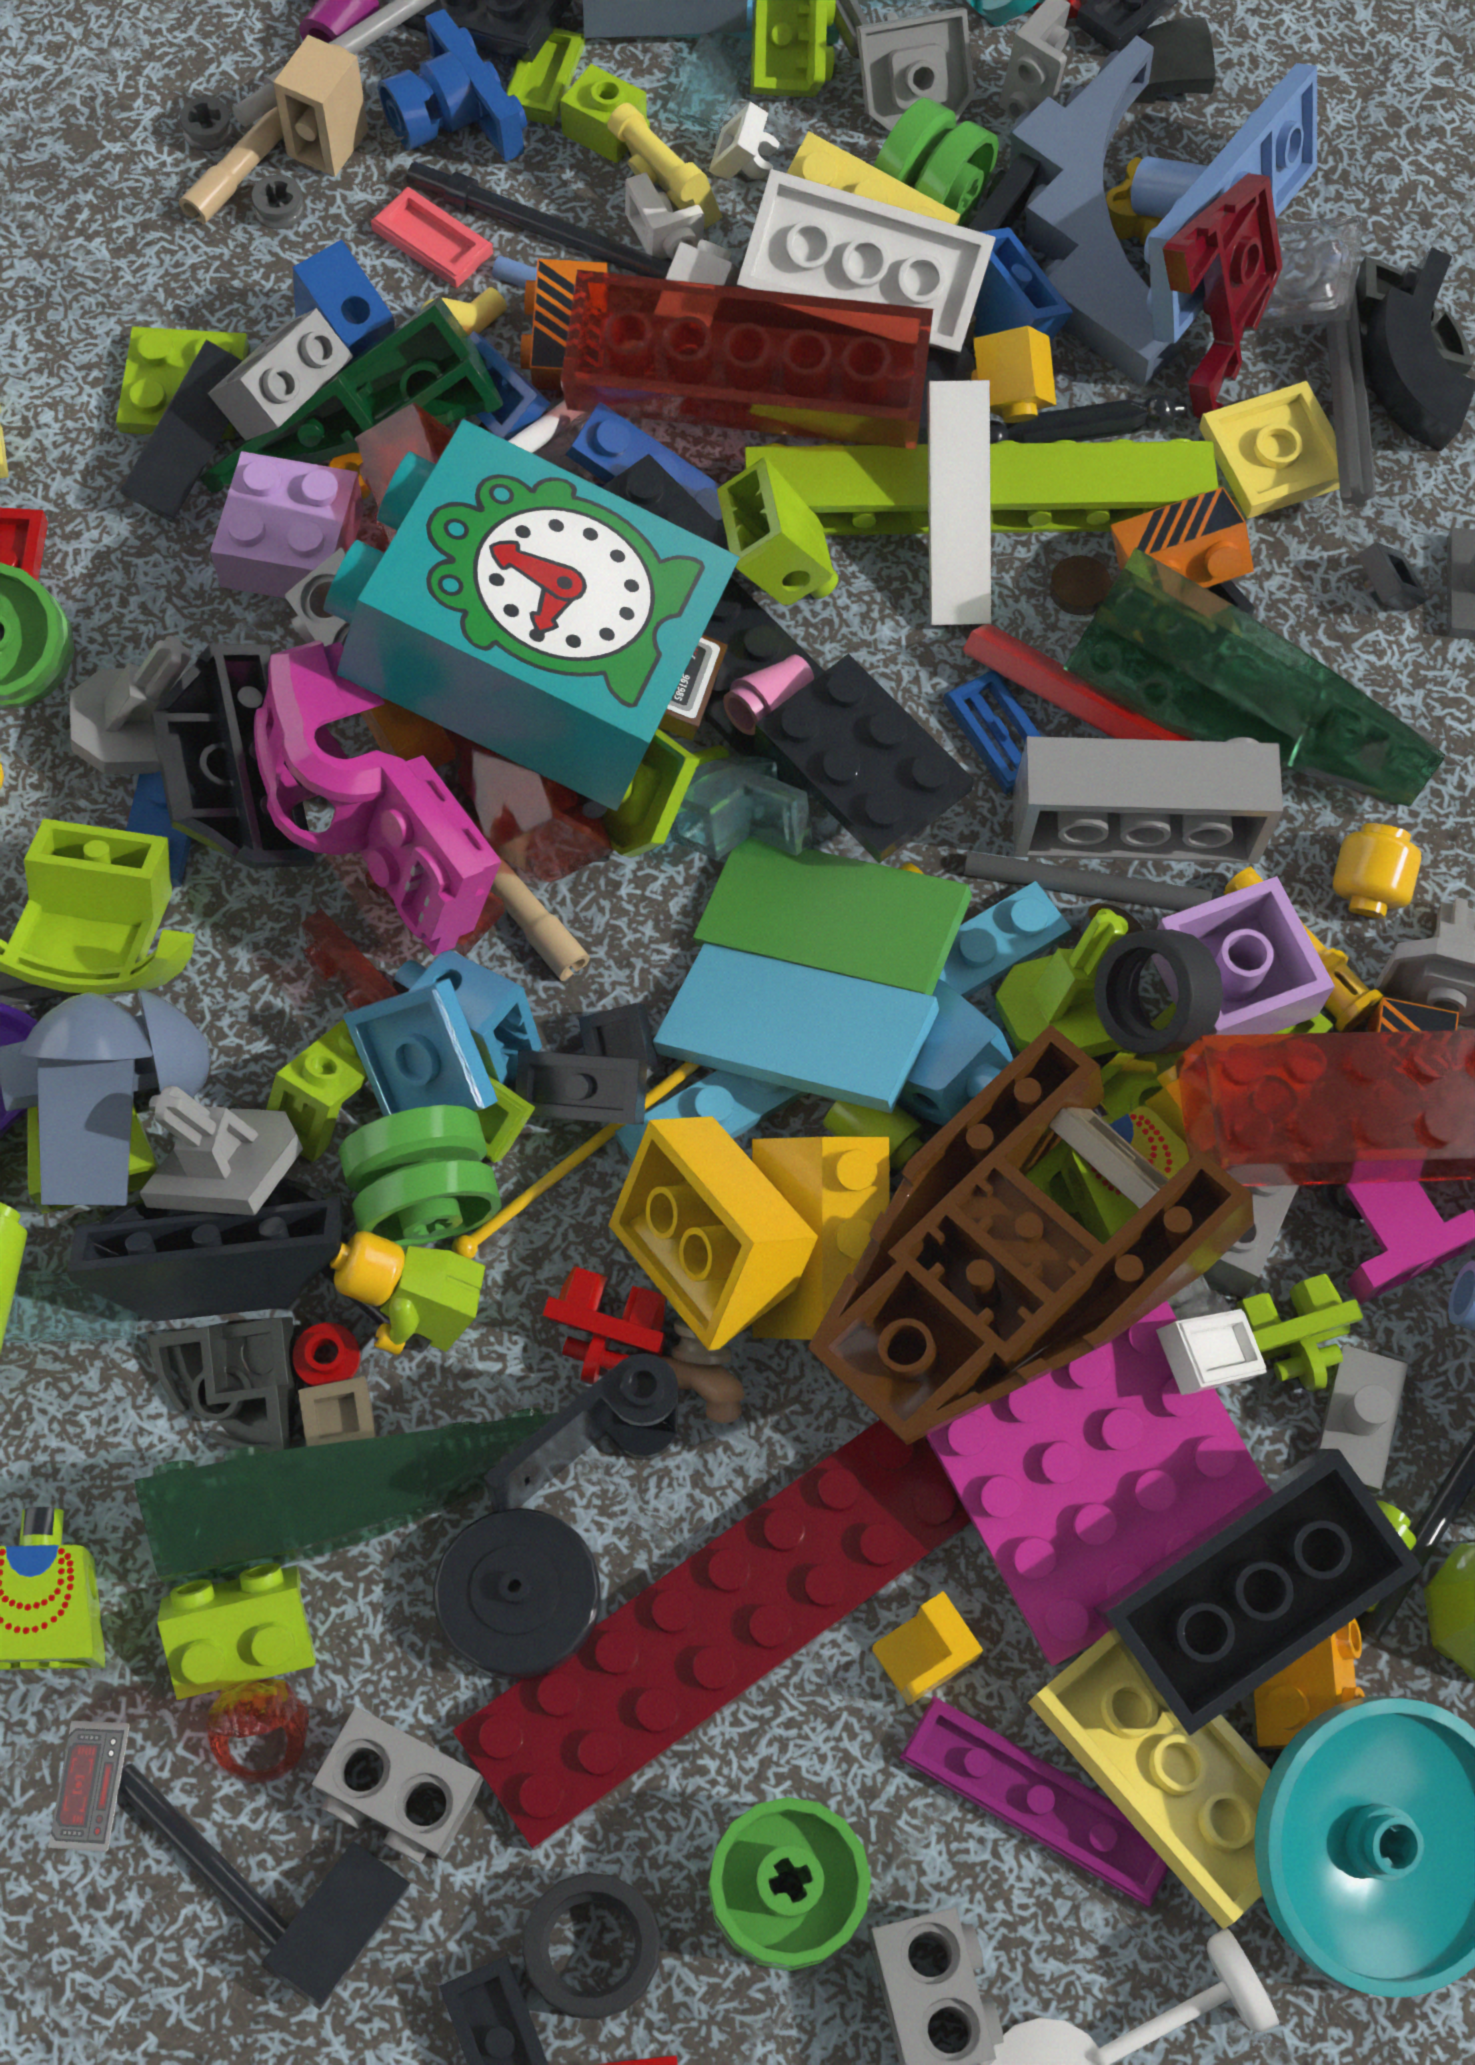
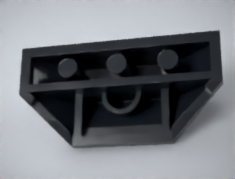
M209 644L199 655L197 661L156 706L150 716L171 827L249 868L312 866L315 861L314 852L289 840L275 826L267 808L268 795L260 775L255 751L254 717L256 709L263 707L269 685L268 663L271 656L269 644ZM302 801L293 808L292 817L300 829L309 831Z
M282 1178L256 1215L148 1208L143 1199L116 1209L101 1221L91 1219L76 1226L67 1274L70 1282L153 1322L286 1308L339 1253L344 1211L342 1196L331 1192L324 1194L313 1186Z

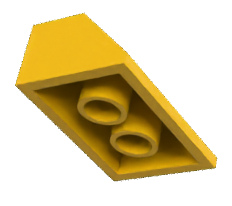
M713 1116L649 1120L608 1224L707 1350L720 1349L795 1291L818 1239L815 1232Z
M889 1137L752 1139V1162L818 1236L795 1291L752 1323L753 1338L813 1339L848 1272L852 1275L870 1241L869 1233L880 1212L885 1213L890 1204Z

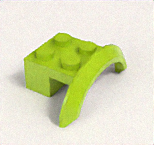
M43 818L24 858L29 900L9 943L0 939V971L30 984L76 994L92 992L105 996L138 993V988L149 991L165 985L181 973L193 954L195 934L163 929L157 949L147 956L172 895L168 837Z

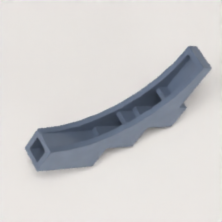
M1136 36L1121 52L1118 50L1113 51L1101 65L1098 75L1085 88L1082 86L1076 88L1066 100L1064 107L1047 96L1032 112L1027 110L1019 116L1009 134V139L1011 140L1009 166H1012L1021 152L1040 161L1036 183L1037 188L1030 195L1024 208L1026 213L1024 240L1054 261L1044 274L1073 311L1062 328L1144 388L1180 353L1183 334L1175 344L1153 340L1152 315H1149L1147 311V297L1150 288L1126 257L1111 225L1103 189V165L1108 146L1124 113L1149 83L1154 47Z

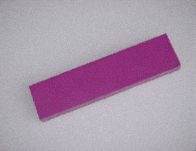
M933 1695L898 1760L1146 1908L1151 1906L1170 1867L1113 1801Z

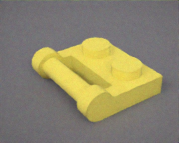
M624 103L617 107L611 114L607 126L621 142H626L632 158L627 163L633 173L639 175L647 172L653 184L657 182L667 192L666 195L669 198L673 212L699 205L705 215V229L720 220L723 216L707 176L693 162L684 163L648 128L644 116L631 103Z

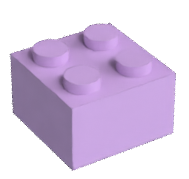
M241 451L210 551L220 587L286 599L285 593L339 548L342 547L348 552L356 539L364 511L358 472Z
M1277 876L1162 918L1157 927V930L1174 929L1194 935L1209 948L1220 969L1223 988L1219 1018L1209 1036L1196 1045L1202 1059L1317 1017L1335 988ZM1153 954L1151 957L1177 1007L1179 992L1176 975L1169 962L1161 954Z

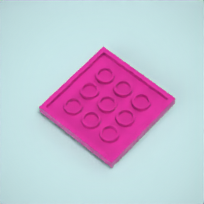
M1168 1301L1162 1303L1108 1344L926 1435L1047 1663L1052 1667L1097 1642L1108 1632L1093 1608L1267 1486L1215 1388L1181 1395L1156 1332L1157 1329L1178 1321Z

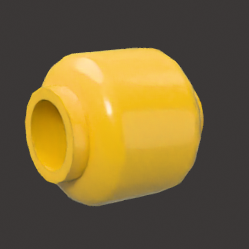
M1365 823L1362 825L1361 831L1353 832L1344 837L1333 877V889L1339 896L1350 901L1348 908L1350 912L1374 919H1384L1387 909H1400L1410 904L1421 864V851L1410 842L1411 834L1390 825Z

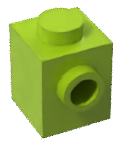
M590 64L560 100L562 135L618 163L628 151V146L626 142H621L608 129V120L613 111L621 104L631 103L644 116L648 128H650V121L647 119V92Z

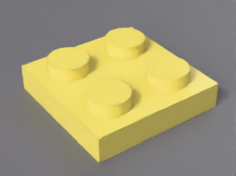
M1307 381L1202 415L1199 429L1206 441H1213L1215 459L1247 519L1340 489L1335 431Z

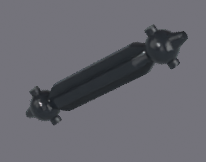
M1158 394L1149 397L1144 404L1126 399L1041 412L1033 420L1008 423L1006 425L996 420H990V444L1006 440L1017 443H1053L1059 440L1081 442L1132 434L1145 424L1152 429H1164L1173 422L1174 418L1187 412V404L1172 401L1169 397Z

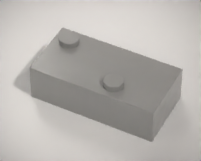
M1027 736L1012 791L1014 857L1258 864L1283 813L1279 743H1259L1255 739L1245 737L1230 739L1226 742Z

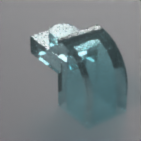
M757 756L726 757L696 767L670 829L673 842L717 861L749 836L796 856L813 844L807 792L778 781L776 761Z

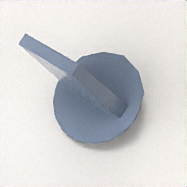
M138 988L142 1015L133 1016V1018L142 1028L154 1055L135 1059L134 1091L157 1088L158 1095H160L165 1086H176L193 1098L203 1088L209 1072L211 1054L207 1040L192 1021L175 1005L155 994ZM25 1041L0 1047V1083L6 1111L38 1106L37 1058L18 1053Z
M87 992L69 997L46 1012L32 1029L18 1052L24 1056L37 1058L42 1205H127L135 1059L150 1057L154 1054L142 1028L129 1012L110 998Z

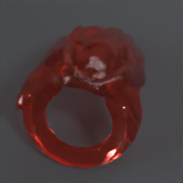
M266 1678L255 1682L233 1684L221 1690L219 1696L206 1713L205 1729L207 1740L217 1763L230 1776L246 1783H267L283 1777L297 1765L305 1749L310 1711L300 1697L294 1694L285 1679ZM281 1726L283 1727L288 1744L285 1756L277 1765L264 1770H250L239 1764L232 1755L229 1747V1737L245 1738L264 1734Z

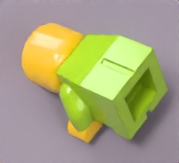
M361 1231L354 1234L347 1244L340 1242L339 1253L330 1261V1267L336 1269L334 1284L339 1293L370 1306H381L380 1311L390 1317V1324L385 1322L378 1328L376 1337L379 1339L374 1341V1346L398 1356L401 1353L406 1341L413 1333H418L430 1339V1346L447 1352L476 1318L485 1265L452 1251L408 1246L403 1250L395 1242L371 1232Z

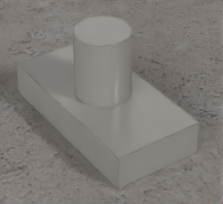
M1343 1345L1340 1348L1343 1362L1335 1365L1316 1451L1318 1449L1339 1448L1368 1491L1377 1494L1382 1489L1408 1363Z

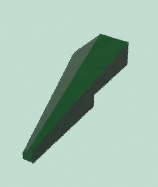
M438 296L340 369L279 428L244 441L206 469L199 478L211 493L218 492L224 488V484L231 485L241 451L314 464L396 440L399 436L426 428L451 424L454 420L481 412H493L503 405V401L475 344L442 298Z

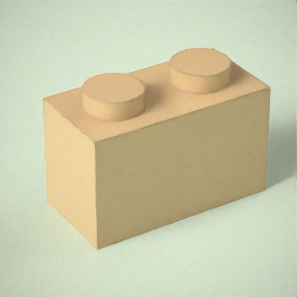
M308 35L274 80L273 84L287 156L335 177L368 132L358 57L348 52L342 46L328 44Z

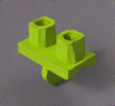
M1327 1274L1303 1280L1293 1285L1290 1289L1289 1294L1299 1315L1297 1318L1281 1323L1269 1293H1261L1243 1299L1233 1308V1310L1242 1309V1312L1244 1311L1264 1361L1290 1353L1291 1358L1274 1363L1273 1367L1277 1379L1282 1382L1299 1377L1300 1382L1309 1392L1326 1388V1367L1343 1362V1355L1338 1344L1335 1343L1323 1348H1318L1317 1344L1349 1334L1350 1324L1361 1321L1363 1318L1356 1299L1342 1303L1338 1292Z

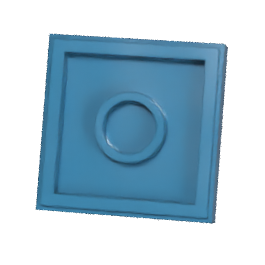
M450 978L357 1008L343 1015L384 1117L418 1107L437 1105L462 1106L472 1111L485 1109L498 1101Z

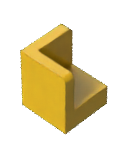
M944 1591L921 1605L915 1617L875 1642L872 1647L874 1655L908 1706L977 1661L983 1652L982 1647Z

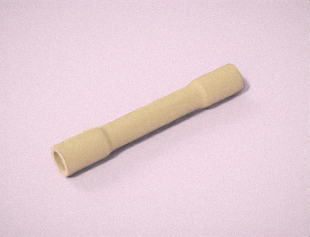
M278 106L264 114L217 165L210 167L179 199V205L186 215L194 218L199 212L200 215L196 220L205 225L235 193L238 184L284 137Z
M458 801V803L460 804V806L463 808V810L466 812V814L469 816V818H470V819L472 820V822H473V819H472L471 815L466 811V809H465V808L461 805V803ZM486 839L501 860L490 892L525 932L528 942L561 981L566 980L574 974L569 967L572 966L576 972L587 965L590 956L560 920L544 908Z

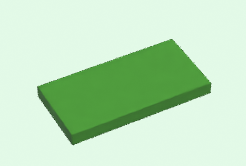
M739 833L693 939L696 945L701 948L704 943H709L932 996L972 894L969 884Z

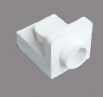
M647 172L626 179L625 214L646 253L660 259L668 257L674 259L680 242L697 248L700 239L704 237L705 215L699 205L673 212L669 198L664 192L658 193Z

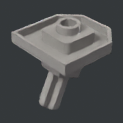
M961 7L900 19L896 13H887L883 22L856 26L865 112L891 132L906 110L913 103L925 97L931 98L954 111L956 121L975 96L967 9Z
M167 636L164 641L156 642L141 666L128 663L124 669H99L69 692L72 752L103 774H145L160 771L150 716L156 706L189 669L186 666L191 659L190 649L181 645L179 638Z
M1456 897L1453 903L1440 904L1437 911L1436 932L1433 938L1398 943L1376 980L1374 989H1379L1385 998L1459 1012L1458 1023L1475 1027V912L1468 909V901Z
M165 1086L160 1095L151 1097L149 1110L155 1113V1121L175 1135L177 1140L174 1149L139 1193L148 1208L256 1215L301 1153L303 1147L285 1111L234 1108L228 1110L225 1107H206L199 1104L179 1087Z

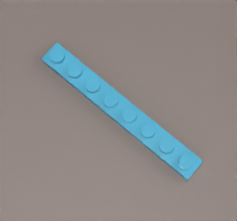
M1034 881L960 925L939 979L946 982L966 999L1009 973L1013 965L1027 962L1069 937L1072 928L1039 884ZM717 1070L646 1112L644 1124H626L616 1130L615 1138L632 1163L649 1120L713 1116L730 1137L734 1139L807 1095L808 1092Z

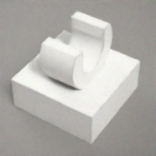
M749 102L721 129L709 172L725 179H731L741 169L751 179H762L770 173L773 165L762 159L759 154L771 156L779 148L780 143L771 134L763 132L768 116L766 111Z

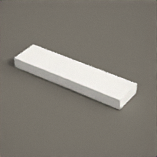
M989 380L929 381L927 383L930 625L991 624Z

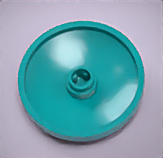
M1369 1696L1353 1699L1321 1713L1306 1724L1284 1748L1270 1772L1260 1799L1254 1839L1255 1862L1262 1896L1269 1914L1278 1931L1295 1953L1314 1970L1332 1981L1363 1993L1393 1998L1418 1996L1446 1987L1475 1967V1729L1450 1711L1436 1705L1393 1696Z

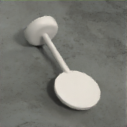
M1225 1928L1210 1937L1207 1942L1209 1959L1221 1981L1218 1984L1100 2048L1089 2034L1066 2021L1037 2018L1016 2024L1003 2035V2043L993 2046L997 2059L990 2065H1110L1229 1999L1247 2027L1254 2032L1262 2033L1279 2025V2019L1245 1953L1231 1931Z

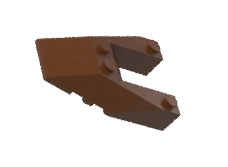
M1051 1024L907 1162L902 1171L903 1180L885 1213L881 1211L869 1233L870 1241L852 1275L848 1272L808 1346L809 1351L906 1445L1108 1344L1208 1271L1254 1225L1252 1193L1201 1150L1104 1245L1026 1178L1025 1175L1062 1140L1048 1126L1063 1107L1093 1110L1105 1098L1099 1064Z

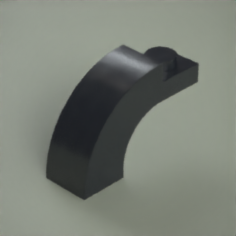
M1431 247L1417 266L1410 263L1406 266L1396 288L1391 287L1373 310L1366 336V358L1375 392L1391 418L1410 437L1441 452L1461 430L1475 393V380L1461 374L1449 365L1440 354L1433 339L1431 330L1432 310L1452 256Z

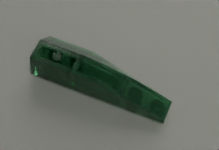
M1136 547L1063 666V669L1167 731L1207 742H1226L1230 739L1245 737L1255 739L1259 743H1279L1281 767L1407 807L1413 804L1445 759V754L1342 676L1239 608Z
M526 1408L506 1414L503 1420L482 1423L463 1421L451 1423L438 1429L278 1450L265 1453V1448L261 1446L241 1447L224 1453L223 1462L198 1467L191 1460H178L160 1464L153 1468V1476L134 1479L136 1495L157 1576L168 1588H174L194 1580H213L241 1574L246 1569L259 1564L278 1563L281 1566L305 1561L376 1539L436 1514L486 1488L484 1476L499 1464V1460L505 1454H511L558 1415V1412L544 1414L541 1408Z

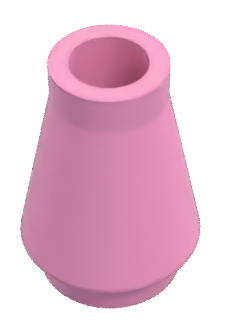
M791 655L782 662L734 680L730 686V691L725 694L723 700L729 719L741 732L747 735H754L755 724L814 680L812 669L802 657Z

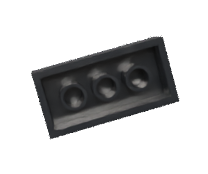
M1318 1449L1093 1609L1174 1728L1191 1736L1424 1569L1340 1449Z

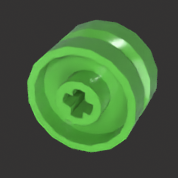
M922 97L913 103L897 121L885 140L873 167L959 213L960 220L957 225L962 226L969 212L978 205L990 180L997 159L998 138L996 134L974 122L965 121L957 126L954 111L931 98Z
M0 563V630L3 629L5 631L4 637L0 641V709L20 708L50 696L67 677L75 652L73 629L61 604L44 586L23 569Z
M437 1105L418 1107L390 1114L366 1124L345 1138L338 1149L348 1189L359 1193L352 1203L358 1232H371L399 1244L403 1249H406L408 1246L416 1247L475 1230L491 1220L502 1208L493 1169L481 1162L487 1154V1148L478 1113L466 1107Z
M785 1797L756 1804L730 1824L714 1852L708 1894L714 1922L732 1949L758 1966L789 1972L819 1965L851 1939L867 1911L871 1876L864 1846L845 1819L818 1802ZM790 1873L798 1878L801 1889L796 1899L791 1901L787 1893L775 1894L773 1884L780 1874Z

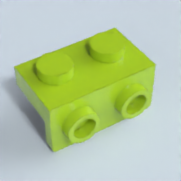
M753 0L750 94L816 97L824 82L830 81L833 75L834 48L826 46L827 26H832L834 21L836 0Z
M278 1563L259 1564L243 1571L239 1575V1579L212 1585V1582L206 1579L190 1581L175 1587L170 1592V1596L161 1599L157 1623L177 1700L316 1666L313 1641L300 1592L301 1579L298 1566L293 1565L281 1568Z

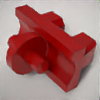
M574 1266L561 1288L558 1299L548 1297L543 1316L548 1317L551 1321L594 1334L590 1343L568 1336L562 1350V1355L584 1362L580 1378L581 1382L593 1385L597 1382L602 1368L611 1370L623 1359L629 1357V1355L609 1349L611 1340L662 1356L668 1341V1337L661 1333L666 1317V1296L632 1285L622 1319H618L599 1312L609 1278Z

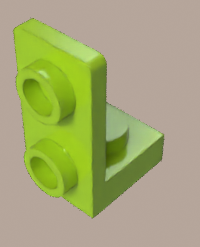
M345 1019L341 1020L276 1073L266 1110L286 1112L303 1147L300 1155L311 1162H315L329 1146L341 1104L369 1081Z

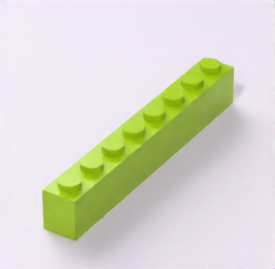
M1178 438L1168 442H1134L1128 439H1118L1111 442L1076 443L1072 440H1059L1053 443H1017L1006 440L990 444L991 533L1111 532L1110 525L1218 489L1213 441H1191ZM885 442L879 445L844 446L840 443H825L820 446H785L771 443L761 447H745L744 470L765 457L818 517L825 535L929 534L928 445H902L897 442Z

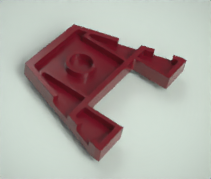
M1247 173L1168 240L1162 248L1171 291L1192 294L1201 279L1203 278L1204 280L1203 310L1206 315L1210 316L1214 342L1188 382L1193 413L1199 419H1202L1204 413L1224 407L1222 403L1216 402L1224 380L1235 381L1243 361L1240 349L1242 336L1245 329L1257 330L1283 267L1270 176Z

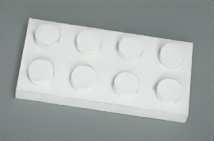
M771 169L737 286L743 290L960 355L996 237Z

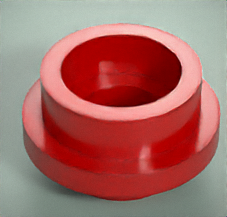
M320 1323L308 1328L300 1335L293 1349L295 1370L302 1381L311 1387L352 1379L361 1361V1351L357 1339L351 1331L336 1323ZM323 1345H333L338 1349V1355L331 1363H317L314 1360V1355L318 1348Z

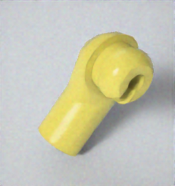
M488 287L471 303L442 298L468 336L473 331L479 334L507 310L505 299L492 287ZM429 299L428 301H426L421 306V309L428 305L430 302H432L434 299Z

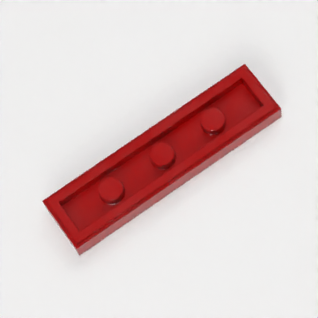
M985 624L971 631L962 649L966 655L1114 739L1195 740L992 624Z

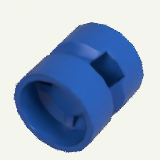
M446 52L422 62L419 74L417 75L411 70L406 69L378 81V95L387 122L397 138L407 136L399 140L407 151L436 140L439 128H442L447 133H452L479 120V106L473 86L465 68L458 57L452 52Z

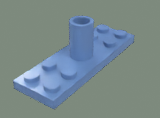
M1296 63L1281 82L1274 85L1269 96L1257 110L1251 112L1246 123L1209 166L1150 156L1143 158L1139 163L1131 187L1132 209L1139 215L1163 219L1157 227L1151 229L1144 247L1145 261L1150 264L1151 287L1147 297V311L1149 315H1152L1153 340L1175 344L1203 310L1205 294L1203 278L1192 294L1170 290L1162 250L1166 242L1247 173L1270 176L1275 217L1277 218L1317 169V66Z

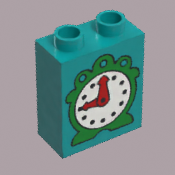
M463 419L437 464L411 451H408L400 462L385 492L377 515L378 522L397 531L386 552L384 553L360 540H355L336 572L323 610L350 623L336 675L617 811L740 557Z

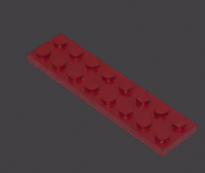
M879 1419L597 1624L583 1648L566 1664L548 1674L522 1679L452 1731L534 1851L969 1526L972 1521L936 1454L922 1437L906 1445Z

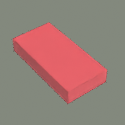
M408 186L371 220L372 231L456 289L493 254L492 243Z

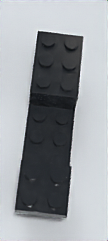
M650 454L644 456L601 487L727 550L725 529ZM730 576L703 632V635L728 645L703 717L792 809L810 795H813L880 864L972 791L974 779L849 653L824 671ZM791 655L802 657L812 669L814 680L755 724L754 735H747L741 732L729 719L723 703L724 696L730 691L732 682L782 662Z

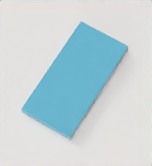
M704 943L661 1024L653 1044L659 1055L892 1113L939 1012V1006L935 996Z

